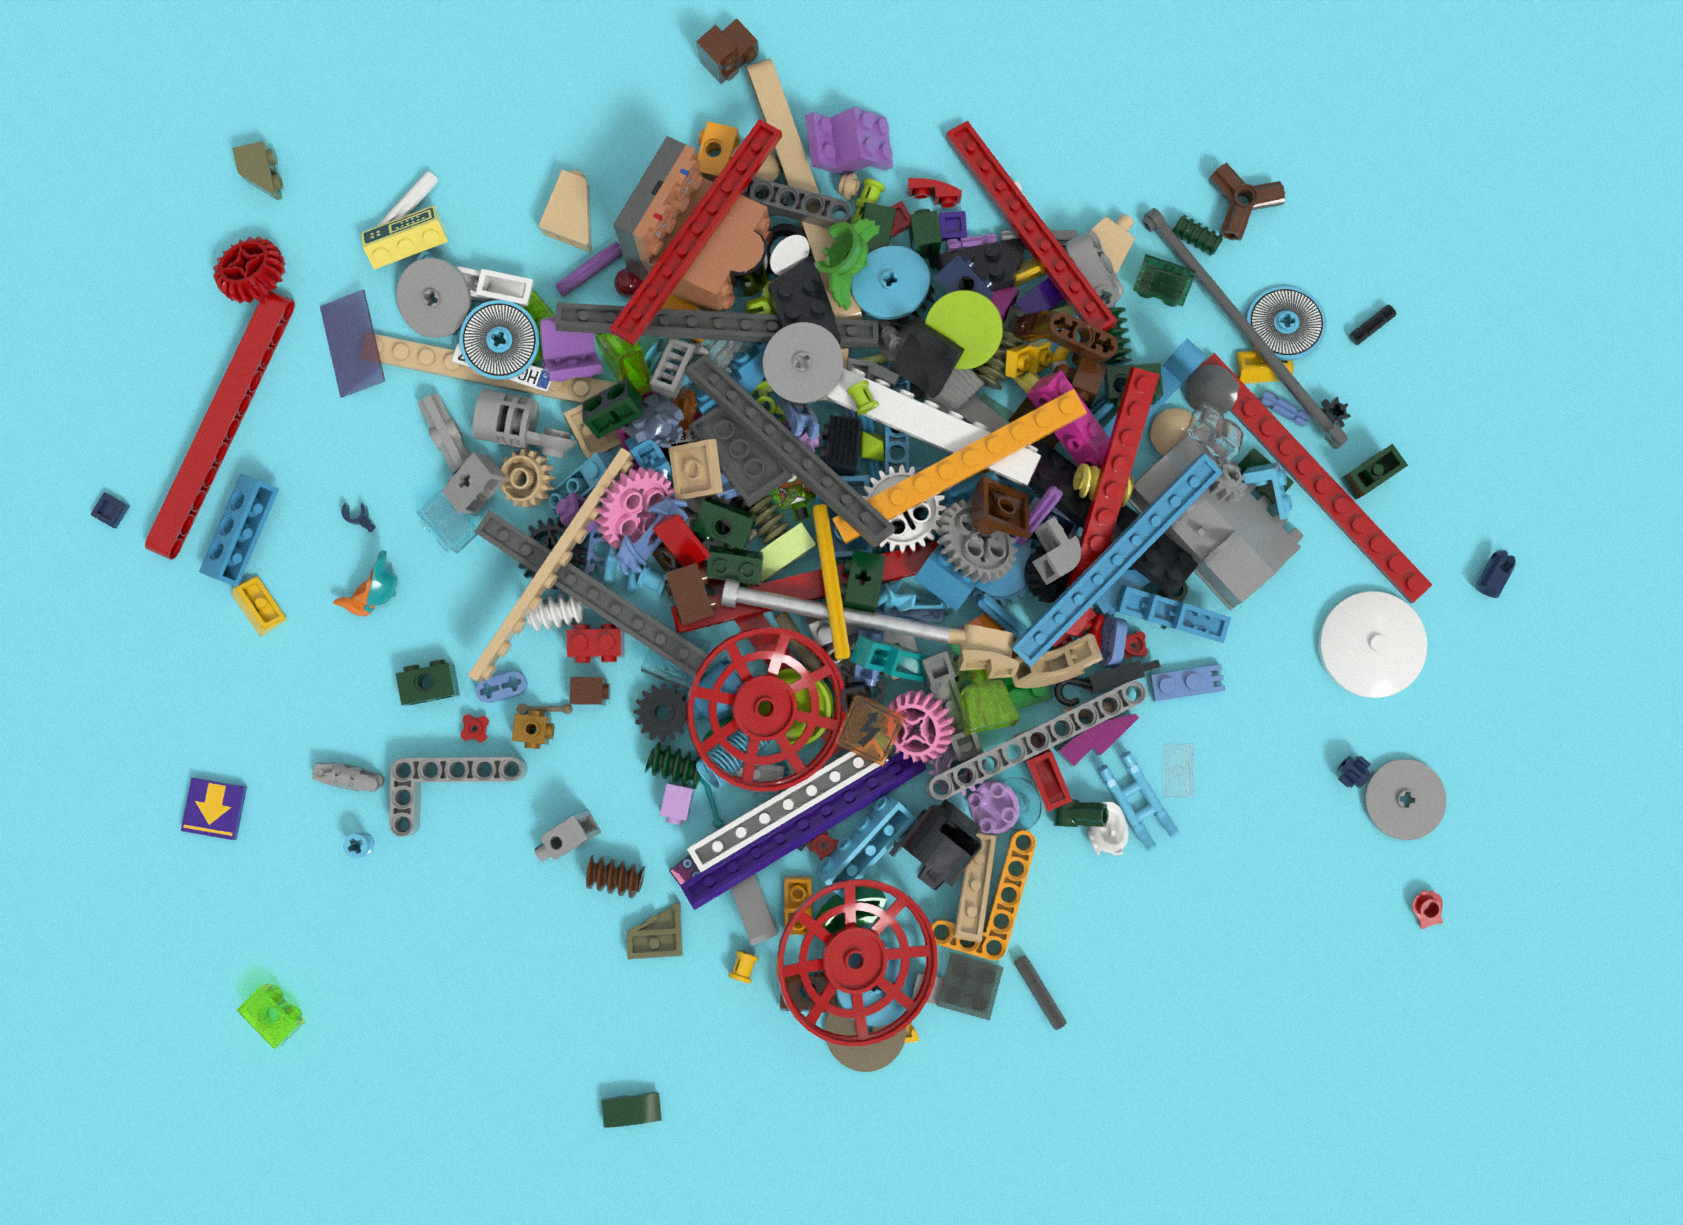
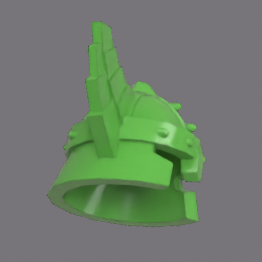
M857 218L852 224L840 222L830 226L828 230L832 238L838 239L830 248L825 247L823 249V254L827 256L826 262L817 261L814 264L819 271L829 274V291H832L833 300H836L839 307L843 306L845 310H848L852 304L850 291L853 276L859 274L865 266L869 265L867 263V242L873 236L879 234L880 228L879 225H875V220Z

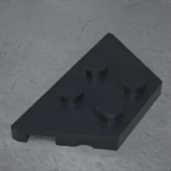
M1020 238L931 255L928 258L930 267L932 269L936 268L940 272L957 255L961 259L967 256L977 267L973 272L980 279L985 276L995 287L991 290L992 292L1014 286L1017 278L1016 273L1020 270L1023 263V254L1025 249H1028ZM963 277L959 282L960 290H972L974 287V281L971 277Z
M813 255L808 256L769 283L768 292L780 328L782 329L799 322L814 323L827 329L840 345L841 336L819 271L814 265Z

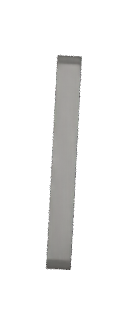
M1138 681L1122 684L932 777L926 784V793L933 800L947 799L1140 704L1146 697V689ZM1128 687L1133 688L1136 692V699L1134 701L1129 700L1126 696ZM1104 699L1112 702L1113 710L1111 713L1103 709L1102 702ZM1080 710L1088 713L1089 722L1087 724L1079 721L1078 714ZM1056 722L1064 724L1066 731L1063 736L1056 734L1054 730ZM1033 733L1038 734L1042 739V744L1039 748H1035L1030 742V737ZM1009 745L1015 746L1018 750V756L1015 760L1008 758L1006 754V749ZM984 757H990L994 762V768L991 772L984 770L982 767ZM961 768L968 770L970 773V780L966 784L961 783L957 777L958 771ZM937 780L944 782L946 786V791L942 796L935 794L933 791V784Z

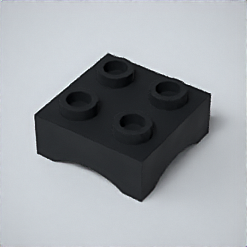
M918 321L910 329L901 350L892 362L889 370L912 382L931 398H935L942 391L965 349L925 323Z

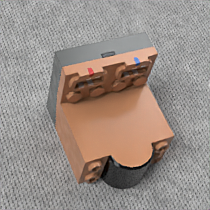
M668 136L613 224L628 272L636 275L642 281H644L714 183L702 177L696 149ZM741 195L671 295L705 311L725 312L732 308L735 296L748 297L761 291L767 284L770 276L767 245L772 238V231H770L771 220L769 219L768 207Z

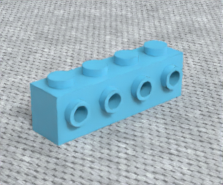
M887 793L876 801L874 808L867 816L862 817L857 822L855 829L839 841L834 852L820 862L818 869L815 871L816 874L827 886L848 879H862L909 828L916 817L890 793ZM844 888L834 891L842 899L844 898Z

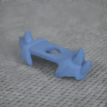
M665 496L662 502L648 508V512L658 514V517L636 543L632 544L629 535L624 536L620 551L615 553L614 556L619 562L621 572L625 576L629 574V568L637 573H642L639 564L645 566L650 555L662 543L659 537L654 542L649 543V538L654 533L653 527L665 515H679L684 520L688 519L687 514L680 509L687 507V502Z

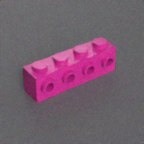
M1060 370L1039 379L1026 395L1037 409L1074 388ZM1076 392L1087 414L1055 431L1054 434L1078 467L1084 463L1088 464L1089 467L1097 466L1101 469L1110 438Z

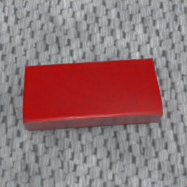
M665 515L653 527V531L683 567L709 558L710 553L679 515Z

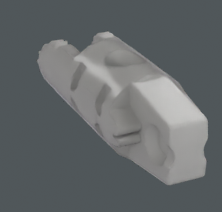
M317 762L314 764L312 779L353 791L373 792L382 787L385 782V778L381 774L342 763Z

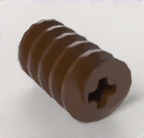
M592 855L586 873L587 889H592L596 883L597 890L601 892L607 885L609 894H613L617 888L619 896H623L628 890L629 898L633 899L637 892L641 890L646 866H643L638 873L633 863L629 870H626L624 861L616 868L614 859H611L608 865H604V857L601 856L598 862L594 863Z

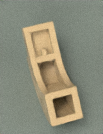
M1089 633L1066 646L1048 651L1032 667H1029L1020 657L1015 658V660L1019 661V668L1015 676L1012 677L1015 687L1037 688L1060 683L1085 673V668L1103 660L1095 636Z

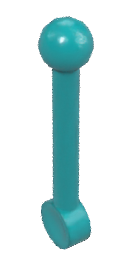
M701 776L700 782L705 786L714 817L713 826L719 829L723 826V821L719 818L710 785Z

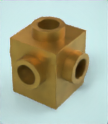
M528 710V715L515 714L512 741L525 742L524 748L540 749L541 744H548L549 739H553L555 725L551 723V718L544 717V711ZM534 726H536L535 733L532 732V728Z

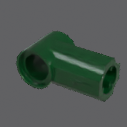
M1072 799V802L1054 809L1053 825L1064 827H1078V825L1106 827L1109 810L1107 804L1079 802V800Z

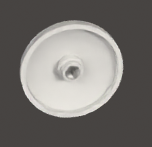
M1368 591L1343 599L1329 611L1320 628L1318 650L1325 671L1339 687L1356 696L1379 698L1402 691L1417 678L1427 656V636L1421 619L1406 602L1388 593Z

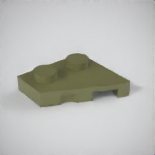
M681 903L671 905L672 907L627 931V958L629 960L683 956Z

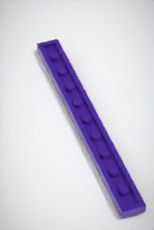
M901 751L888 759L889 761L684 882L680 885L692 908L694 910L698 909L927 770L925 763L921 759L913 763L911 756L903 760V752Z

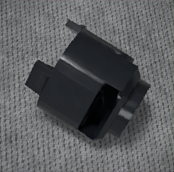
M944 799L940 806L933 805L928 810L924 809L898 842L894 843L889 854L895 857L902 847L924 864L917 877L936 891L944 882L952 886L982 849V840L976 836L981 827L956 806Z

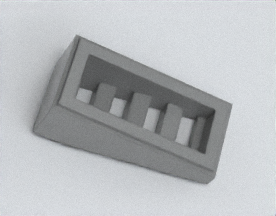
M670 337L650 380V386L653 391L673 399L677 398L685 378V368L691 362L696 348L695 345ZM673 348L685 352V355L681 356L673 353ZM669 359L680 362V366L670 363ZM665 370L675 372L676 375L673 376L665 373ZM662 380L667 381V382H670V383H672V384L670 385V384L664 383V382H662Z

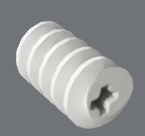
M559 594L557 602H554L552 596L548 595L547 603L544 604L542 601L535 612L530 611L527 619L530 628L533 625L536 631L542 629V624H544L546 629H551L553 622L557 628H562L564 621L567 626H572L574 618L578 625H583L584 608L582 603L570 595L568 600L565 601L562 594Z

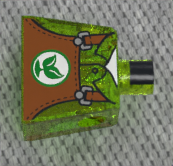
M792 473L793 478L773 490L772 494L779 504L781 511L792 509L796 522L811 518L807 504L817 501L816 494Z

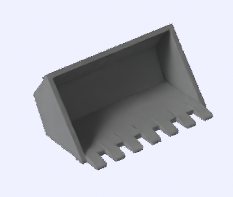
M1200 429L1196 434L1190 431L1134 483L1128 502L1139 514L1201 452L1206 453L1214 461L1225 454V451L1219 445H1216L1211 451L1207 448L1204 442L1210 435L1204 429ZM1231 462V465L1238 467L1235 462ZM1253 483L1246 484L1248 488L1244 491L1245 495L1237 502L1234 501L1231 504H1228L1226 499L1220 502L1216 493L1211 495L1210 490L1212 489L1209 486L1163 533L1185 552L1192 555L1194 561L1198 564L1194 570L1195 574L1229 610L1245 601L1276 574L1286 561L1301 548L1298 542L1303 538V534L1297 528H1294L1288 534L1282 527L1288 518L1280 520L1279 512L1274 517L1270 515L1266 509L1272 504V501L1266 495H1263L1258 501L1254 498L1251 492L1257 486H1254Z

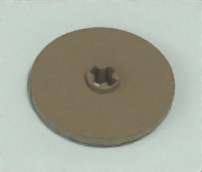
M837 1000L835 1002V1006L841 1008ZM828 1013L825 1030L834 1034L857 1035L854 1020ZM888 1025L881 1027H872L873 1031L871 1032L878 1031ZM906 1027L882 1042L867 1046L850 1047L826 1042L833 1056L842 1065L855 1071L871 1072L886 1067L899 1055L905 1042Z

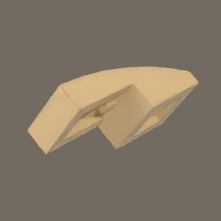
M962 650L958 659L959 671L986 669L988 679L1008 678L1015 676L1019 668V661L990 651Z

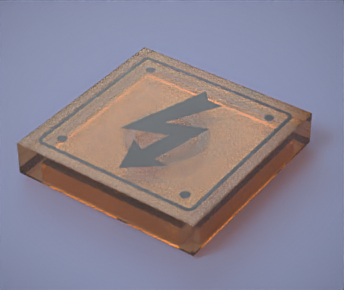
M857 693L834 744L884 766L907 716Z

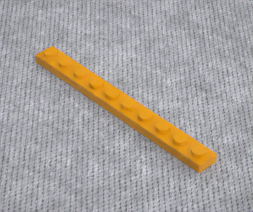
M1072 389L866 501L889 521L1085 416L1087 412L1075 390ZM839 515L833 518L845 544L861 536Z

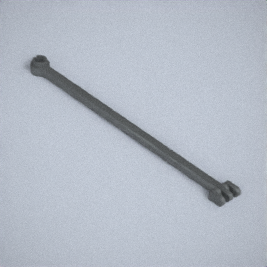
M1156 208L1148 211L1142 219L1144 227L1149 232L1157 231L1325 434L1324 439L1333 449H1339L1348 439L1345 432L1338 424L1335 426L1171 230L1162 214Z

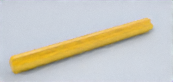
M818 504L813 506V516L835 658L842 660L850 657V649L828 508L826 504Z

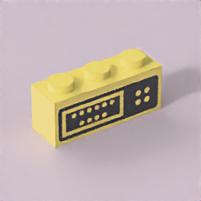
M435 205L361 233L362 246L373 269L448 242L445 226Z

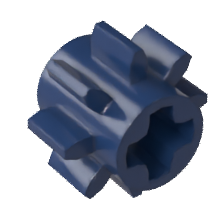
M1351 755L1348 756L1337 768V771L1342 774L1338 780L1347 788H1352L1354 785L1357 788L1362 787L1372 775L1367 769L1371 763L1362 756H1357L1356 758H1353Z

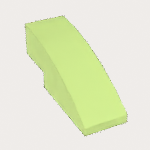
M802 522L759 551L763 552L760 584L765 583L816 548L815 542Z

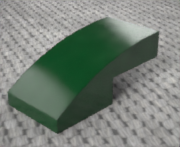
M658 1092L601 1099L604 1128L662 1121Z

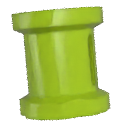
M868 380L861 381L846 390L847 394L852 396L858 408L856 411L857 415L866 414L880 405L878 401L874 400L868 388Z

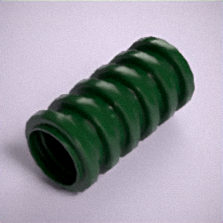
M1185 214L1180 217L1173 229V232L1180 236V240L1186 239L1187 244H1195L1194 248H1202L1201 251L1209 252V256L1214 255L1223 240V235L1219 234L1217 236L1215 234L1216 231H1208L1209 227H1201L1200 222L1194 223V219H1187Z

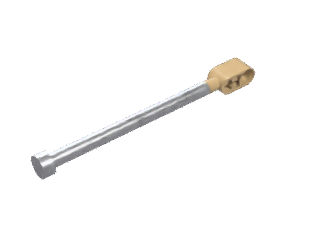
M726 579L721 602L723 606L735 608L736 603L829 620L827 603L740 587V581ZM843 607L846 624L959 645L960 652L962 650H984L1008 657L1012 656L1010 646L1014 643L1015 634L1011 632L965 624L964 630Z

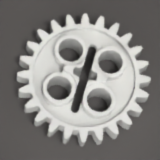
M903 465L900 466L897 473H895L892 466L889 467V475L887 476L884 472L879 471L880 480L878 481L871 477L870 481L873 487L864 486V491L868 496L862 497L868 500L913 476L915 473L914 466L910 468L908 473L905 472ZM943 495L934 496L907 511V515L916 527L915 530H911L903 513L889 520L890 523L895 521L902 522L905 525V530L901 534L893 533L880 543V548H883L888 543L890 544V552H893L896 546H900L901 553H904L905 546H909L912 552H915L916 543H919L924 548L925 538L933 541L934 536L931 532H936L940 528L936 522L943 518L938 514L946 511L945 506L939 505L940 502L945 500V497ZM919 507L924 508L928 511L929 515L925 520L920 521L914 518V510Z

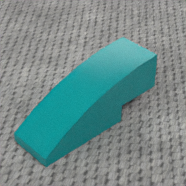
M859 635L850 661L866 669L881 671L890 676L925 683L926 679L921 660L930 657V655Z

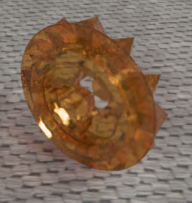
M686 388L680 390L677 398L673 400V404L679 407L684 415V419L678 423L682 427L683 432L685 429H689L688 425L694 421L697 405L695 393Z

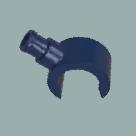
M344 503L341 513L347 522L361 525L368 532H372L376 528L368 518L369 511L365 504L361 503L360 516L356 519H351L349 516V505Z

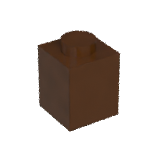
M570 677V704L606 705V700H610L611 688L610 684H606L605 678Z

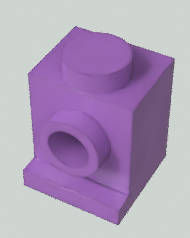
M575 492L560 500L556 506V513L560 515V521L564 526H569L586 501L585 498ZM592 520L586 528L588 533L597 527L599 523Z

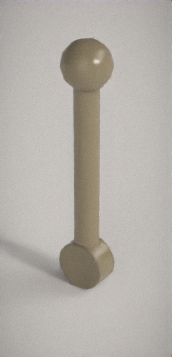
M519 704L517 712L519 714H526L528 710L570 714L573 708L570 704L563 706H527Z

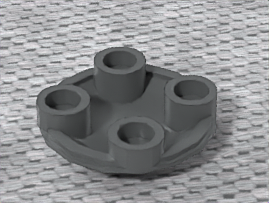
M1207 364L1198 368L1190 375L1186 384V397L1189 405L1197 413L1208 417H1217L1227 413L1234 406L1238 398L1240 385L1228 369L1219 365Z

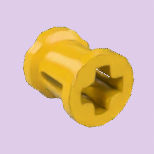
M737 950V958L733 970L729 972L728 976L751 984L752 979L750 976L759 956Z

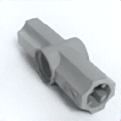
M438 393L423 398L418 405L430 427L428 431L438 450H441L452 474L455 475L470 454L462 441L464 439L455 420L450 417L441 396Z

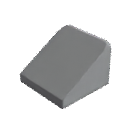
M917 971L912 1000L917 996L925 974L923 972ZM936 976L935 984L926 1003L938 1004L943 977Z

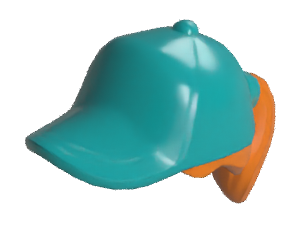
M381 550L379 552L369 579L355 590L352 597L337 598L333 601V604L342 606L355 615L368 616L376 605L385 604L392 597L396 596L395 590L398 578L395 573L386 567L387 551Z

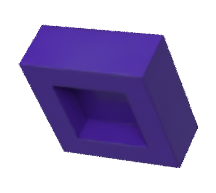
M965 211L939 213L941 241L956 238L960 240V238L967 237Z

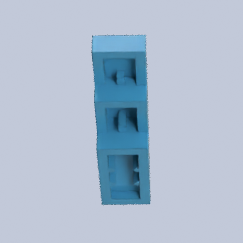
M1122 586L1115 609L1116 612L1221 643H1224L1231 620L1229 616L1128 586Z

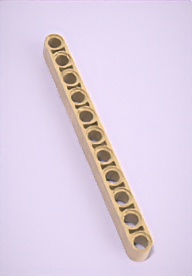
M769 58L746 66L764 122L782 131V138L775 146L774 151L786 185L819 194L772 59ZM812 204L807 208V211L810 213H816L820 210V207L816 204ZM799 221L808 239L811 256L813 255L815 263L817 261L826 262L827 256L823 254V249L825 247L830 248L836 239L832 238L828 228ZM819 271L834 318L863 320L860 307L854 299L852 288L850 291L852 304L848 310H845L843 306L839 307L836 300H833L832 291H829V274Z

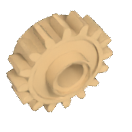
M521 449L520 452H511L512 457L504 458V465L499 467L507 477L501 484L500 492L506 494L505 499L507 501L513 500L514 506L530 508L532 505H541V499H549L546 491L554 490V487L549 484L550 480L555 479V476L549 474V471L553 469V465H545L548 458L540 456L539 451Z

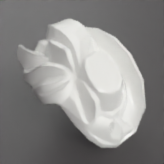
M1102 802V804H1107L1109 818L1106 827L1090 826L1087 832L1091 845L1098 856H1100L1101 851L1110 853L1113 856L1122 855L1129 836L1125 815L1120 806L1114 802Z

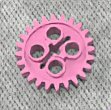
M639 467L638 472L631 468L628 477L621 473V481L612 480L613 488L604 489L608 495L606 498L599 499L604 505L596 509L602 515L596 519V522L601 525L598 531L603 534L602 538L615 549L621 548L625 535H629L632 544L636 543L653 524L658 514L648 512L649 507L662 502L665 496L675 499L672 496L674 489L670 487L671 482L658 471L656 472L651 468L645 470ZM655 532L650 536L649 543L653 542L654 537H658Z

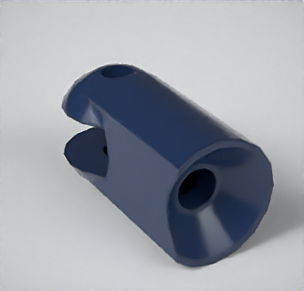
M1498 550L1493 553L1476 583L1475 589L1486 596L1499 598L1515 568V557L1512 555L1508 556L1506 550Z

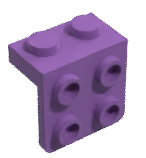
M556 317L544 318L540 321L543 368L550 381L563 382L569 378H590L594 375L602 374V364L595 353L594 333L556 331Z

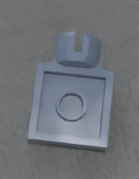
M658 393L644 399V402H642V416L620 427L638 444L645 440H652L660 447L670 448L672 446L668 442L669 440L677 444L682 437L683 429L678 423L684 419V415L679 407Z

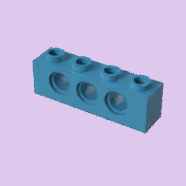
M243 474L239 475L199 570L200 573L230 585L239 586L279 488Z

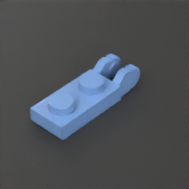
M779 397L778 405L791 425L792 434L794 436H801L803 429L807 427L809 438L817 439L820 425L808 403H793Z

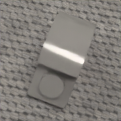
M1055 517L1037 527L1034 532L1047 553L1032 563L1045 584L1048 585L1078 565L1081 557V546L1077 536L1071 539L1067 538L1062 526Z

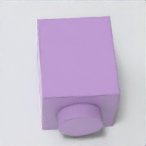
M666 783L660 816L666 817L665 822L681 825L682 820H689L695 789Z

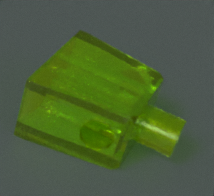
M985 669L970 671L972 685L966 686L961 692L964 735L967 736L1014 726L1020 718L1004 682L1001 679L988 682Z

